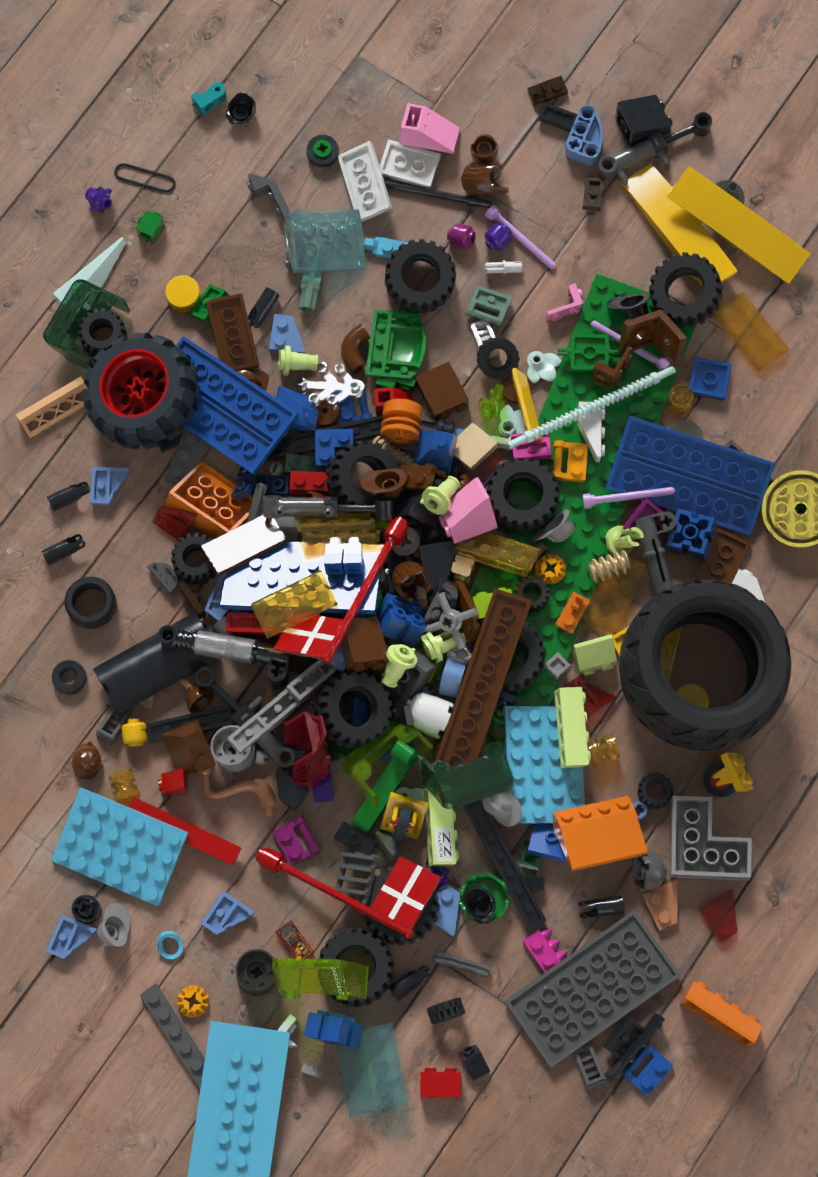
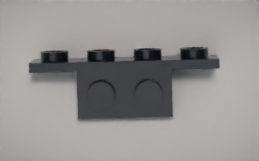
M655 1013L647 1024L642 1027L631 1016H628L603 1046L616 1058V1061L604 1075L613 1081L619 1078L628 1063L635 1060L638 1051L649 1043V1038L654 1032L661 1029L665 1018Z

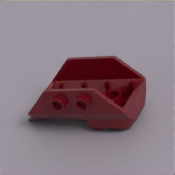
M302 712L285 723V744L304 749L306 755L293 763V783L310 788L317 786L321 780L327 779V775L330 774V756L326 754V729L323 716L321 715L317 716Z

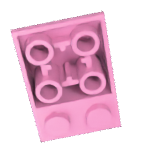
M408 103L401 125L399 144L453 154L460 127L426 106Z

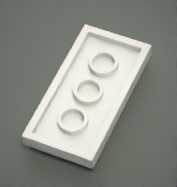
M368 141L338 155L357 221L359 223L392 209L373 143Z

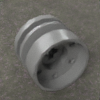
M229 725L219 729L213 736L211 741L212 754L223 769L235 773L245 771L255 760V744L253 743L243 753L239 754L236 751V754L233 755L234 748L227 741V738L240 727Z

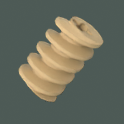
M625 550L621 551V556L617 552L613 554V558L609 554L606 555V561L603 557H599V562L596 559L591 560V565L588 562L589 572L595 584L598 581V577L605 581V575L612 579V573L619 577L621 570L627 575V569H631Z

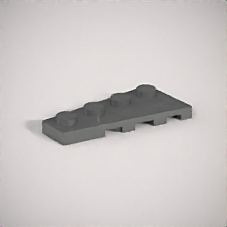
M185 429L164 478L165 481L177 485L205 458L211 446Z

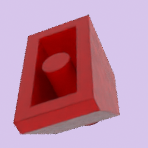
M183 768L161 774L162 779L158 780L159 791H162L164 796L188 795L187 775Z

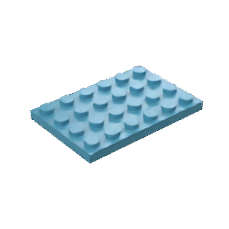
M504 706L506 788L516 797L522 807V817L517 824H553L554 812L585 805L583 768H561L555 706Z
M81 787L51 861L153 905L160 906L189 833Z

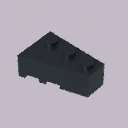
M442 577L439 578L423 611L422 617L425 620V626L439 622L443 613L437 597L438 594L444 592L450 608L456 610L458 584ZM440 629L431 634L435 637L446 631Z

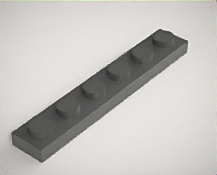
M155 984L141 993L140 996L201 1089L205 1058L159 986Z

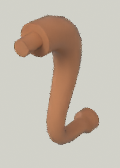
M211 768L200 772L202 775V789L208 798L223 799L244 791H251L258 795L260 806L265 809V817H273V808L277 807L276 798L272 787L266 781L259 778H248L220 791H213L210 788L209 775L211 774Z

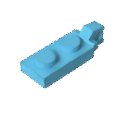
M376 237L375 239L365 238L364 249L372 250V254H375L376 257L390 259L394 250H398L401 244L404 243L406 245L408 242L383 237Z

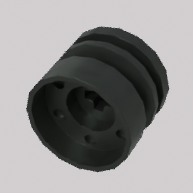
M252 949L245 952L236 964V979L239 987L245 993L252 996H262L269 993L275 987L278 979L277 963L274 957L261 949ZM256 970H260V974H262L258 978H254V974H252Z

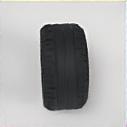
M84 577L75 581L68 588L65 596V609L71 620L78 626L86 629L102 627L115 614L117 607L116 596L106 581L97 577ZM98 589L106 595L104 609L92 617L78 614L75 609L77 597L85 590Z

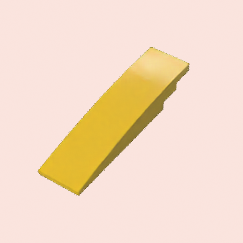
M651 163L628 177L627 180L629 182L627 185H623L621 182V185L673 255L682 256L683 252H688L691 256L695 253L699 254L700 258L705 257L709 260L710 264L715 266L722 283L737 274V269L702 223L667 197L672 187ZM691 275L694 281L697 280L704 289L702 281L698 277Z
M690 166L687 167L667 195L677 205L787 284L792 281L811 255L810 252Z

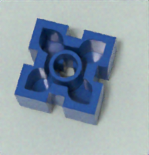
M677 509L675 516L676 532H670L667 547L671 552L685 555L687 550L692 557L707 560L711 547L708 538L713 539L717 527L715 518L699 514L697 519L692 512ZM695 532L694 536L689 537V534L692 535V533Z
M386 594L377 611L378 620H381L380 627L383 636L392 639L399 637L402 642L416 646L421 638L420 636L426 630L425 620L422 617V604L414 600L405 602L398 595Z
M317 1010V1013L309 1012L304 1036L324 1043L358 1049L363 1025L356 1023L355 1018L346 1017L343 1014H329L327 1011Z

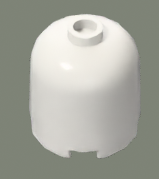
M424 692L416 694L412 700L408 699L406 704L410 705L413 717V724L409 726L439 739L440 735L438 733L440 730H445L451 713H448V709L453 708V703Z

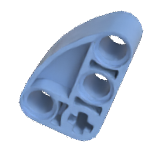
M584 105L579 110L566 141L565 154L572 160L591 166L598 162L600 156L602 127L596 110L591 105ZM584 115H589V116H591V117H590V118H584L583 116H584ZM582 130L584 133L578 134L576 131ZM592 152V153H594L595 155H594V156H589V155H587V153Z
M473 642L465 644L470 653ZM448 656L438 694L457 699L468 664L458 663Z

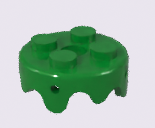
M489 873L472 875L466 880L460 891L459 902L463 913L467 918L476 922L467 913L464 896L472 888L483 887L492 893L496 901L495 914L490 923L497 921L505 913L509 904L506 884Z

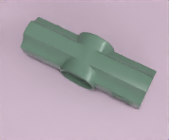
M319 255L308 256L306 271L302 276L299 310L308 313L315 312L318 293L321 291V274L324 258Z

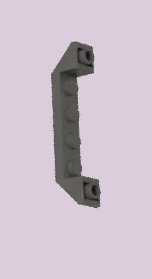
M250 173L248 174L249 182H247L250 192H254L256 198L268 193L271 202L275 201L277 205L275 210L278 217H282L284 220L282 224L286 233L290 232L292 236L290 241L294 249L285 253L286 260H284L288 271L292 270L293 274L296 275L307 251L303 237L276 182Z

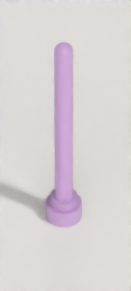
M492 205L487 210L485 217L490 221L493 220L499 224H505L511 230L512 235L550 269L556 267L555 262L501 216L502 213L499 212L500 209L497 206Z
M597 321L591 322L592 328L602 334H609V338L618 343L620 342L621 335ZM643 348L633 351L656 364L658 371L665 370L671 366L666 358H659Z
M668 487L595 496L590 493L583 494L584 509H591L592 506L600 503L673 495L675 489Z

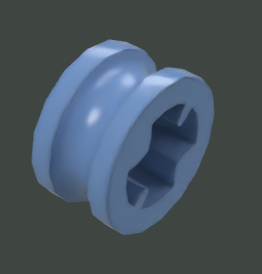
M636 801L633 803L634 808L636 809L637 806H641V810H644V813H640L637 816L638 820H641L647 814V807L643 802Z

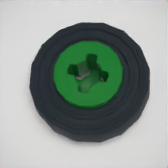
M318 135L309 141L306 154L314 166L326 168L336 162L339 155V146L331 136Z

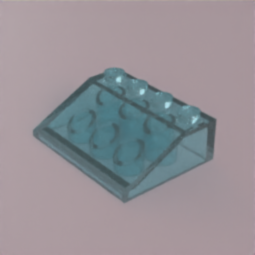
M359 209L289 212L287 214L283 227L293 273L363 270L365 268L363 227Z
M392 1023L362 1029L358 1049L335 1045L349 1117L409 1105Z

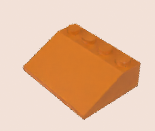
M200 461L168 493L165 507L214 540L247 523L253 495H250L249 498L234 501L231 494L237 484Z
M629 796L554 812L553 830L572 871L642 856L648 853L638 817Z
M693 981L681 999L680 1004L748 1048L753 1045L762 1028V1025L759 1024L760 1021L750 1014L749 1016L743 1014V1009L732 1003L730 1005L725 1002L726 998L717 992L713 994L708 991L709 987L704 983Z

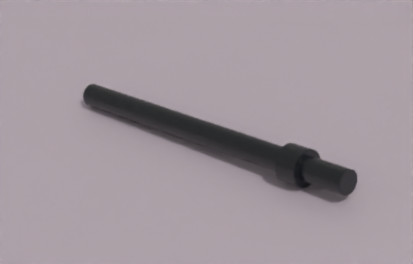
M384 180L385 186L388 189L466 203L471 207L481 206L490 208L492 203L489 200L479 199L478 196H463Z

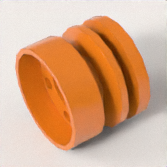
M391 399L386 401L383 406L380 437L396 445H412L417 443L420 438L422 406L407 399Z

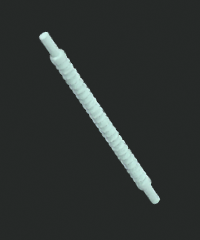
M671 366L658 373L653 372L649 376H645V379L641 378L640 381L636 380L631 385L627 384L626 388L622 387L621 390L617 389V392L613 391L612 394L603 395V398L599 397L598 401L594 400L593 403L584 404V407L575 408L574 412L570 411V414L565 413V416L556 417L555 421L551 419V422H546V425L541 424V427L537 426L536 429L532 428L531 431H525L522 436L507 442V446L509 449H512L525 442L530 443L534 441V438L538 439V436L543 437V434L547 435L548 431L552 433L553 429L557 430L558 427L562 428V425L571 424L572 420L576 421L577 418L581 419V416L586 417V414L590 415L591 411L595 413L596 410H600V407L605 408V405L609 406L610 403L614 404V401L618 402L619 398L623 400L624 396L628 397L629 394L633 395V392L642 391L643 388H647V385L651 387L652 384L655 385L661 379L676 373V370Z

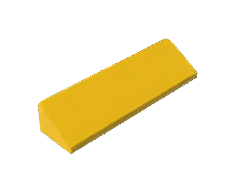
M513 368L512 381L525 431H531L532 428L536 429L539 423L526 375ZM538 436V439L534 438V441L542 440V437Z

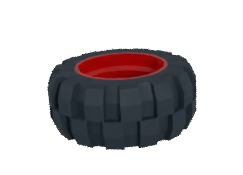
M150 333L132 334V339L128 340L125 336L111 341L113 345L107 351L101 349L93 358L96 364L93 369L88 367L84 379V384L88 388L83 390L84 407L89 411V419L109 440L117 442L125 448L139 449L140 446H143L145 449L161 446V440L165 438L169 441L173 440L181 434L178 429L184 422L189 425L196 412L192 408L193 404H198L200 386L197 384L199 376L194 364L180 347H177L172 340L161 335L152 337ZM141 370V376L137 375L136 372ZM164 372L165 376L160 379L161 374ZM120 388L125 389L126 392H119Z

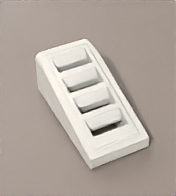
M481 320L470 323L478 350L485 340L495 337L489 322ZM485 327L487 328V329H485V330H481V331H478V332H477L478 329L485 328ZM499 349L493 350L489 358L498 356Z

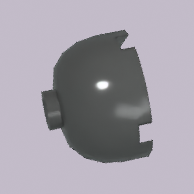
M648 852L646 855L633 857L632 872H637L638 880H634L639 891L654 890L664 881L665 875H667V866L656 853Z

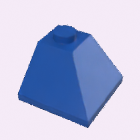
M278 386L276 398L299 414V417L290 429L300 433L315 431L318 411L311 397Z
M437 430L420 431L413 463L420 466L432 464L436 466L437 470L444 471L447 475H450L457 437L453 433Z

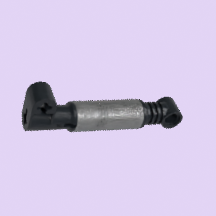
M165 625L158 631V638L165 649L183 648V650L188 649L192 654L205 657L227 659L248 664H269L267 675L273 686L283 687L289 680L294 654L275 651L274 645L262 644L258 640L246 639L244 637L240 638L208 631L196 630L190 633V631L185 632V630L175 629L171 625ZM173 635L172 639L165 640L166 636ZM276 666H281V667H280V672H281V674H279V675H278V670H277V667H276Z

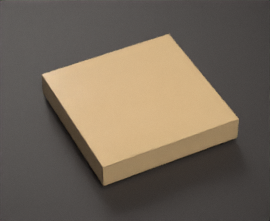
M472 422L457 436L454 457L473 471L499 447V444Z

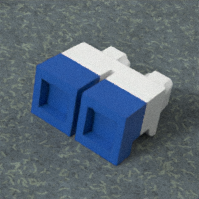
M358 537L349 538L348 544H342L339 538L330 539V543L326 544L324 557L326 575L344 574V569L345 574H363V552Z

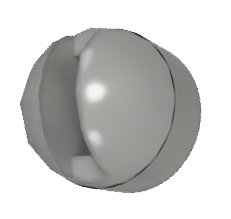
M275 461L269 465L268 470L271 476L283 475L284 468L280 462ZM278 465L275 473L272 472L275 466Z
M257 748L254 763L260 765L267 763L269 754L264 749Z

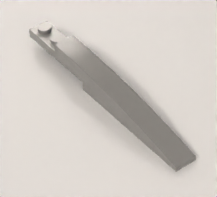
M319 659L292 681L282 693L227 738V741L239 754L243 753L265 733L270 732L339 671Z

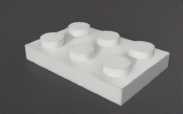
M388 139L380 163L382 176L431 189L441 154L414 146L399 144V142Z

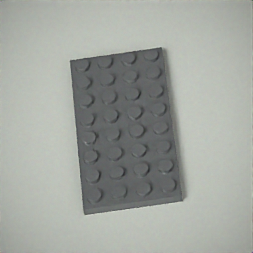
M633 910L504 1002L548 1066L552 1068L675 981L681 974L638 914Z

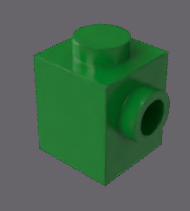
M147 210L144 215L140 216L136 230L138 236L155 243L165 226L162 215L155 211L150 212Z

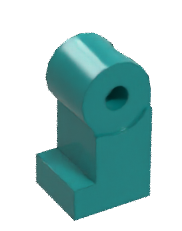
M215 82L210 86V89L201 95L195 92L191 95L192 103L204 116L226 99L224 84Z

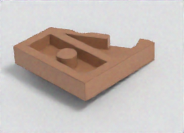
M677 879L642 894L658 931L677 924Z

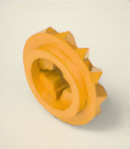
M548 553L541 556L535 565L537 577H541L547 584L559 582L566 572L565 563L557 554ZM546 563L550 566L557 564L554 567L555 574L551 571L545 572L547 569Z
M189 985L182 989L177 998V1006L180 1012L191 1018L204 1014L209 1005V997L206 991L195 985ZM196 993V1000L201 1005L194 1004L191 1010H189L190 1003L185 998H192Z

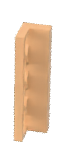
M82 377L75 379L16 414L29 438L36 436L84 407V401L76 400L77 394L87 389ZM64 402L71 403V407L67 411L60 410V406ZM48 411L55 412L52 420H44L45 413ZM31 421L39 422L38 428L30 432L26 424Z

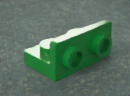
M209 284L189 314L193 318L206 323L211 328L205 301L230 295L225 290Z

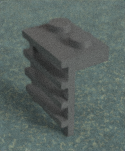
M342 852L343 860L342 864L339 863V868L341 869L339 875H336L338 881L334 889L341 893L364 896L362 904L367 905L376 869L388 870L389 863L382 860V856L376 854L369 856L360 852H355V854ZM346 870L367 872L369 876L368 879L345 876ZM343 881L366 884V889L361 891L342 888Z

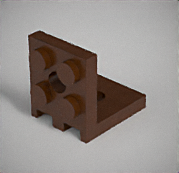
M661 309L625 321L618 351L624 354L628 346L632 347V351L653 344L675 368L681 364L687 337Z

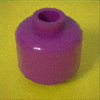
M455 224L448 230L447 239L454 248L468 249L474 245L476 233L469 225Z

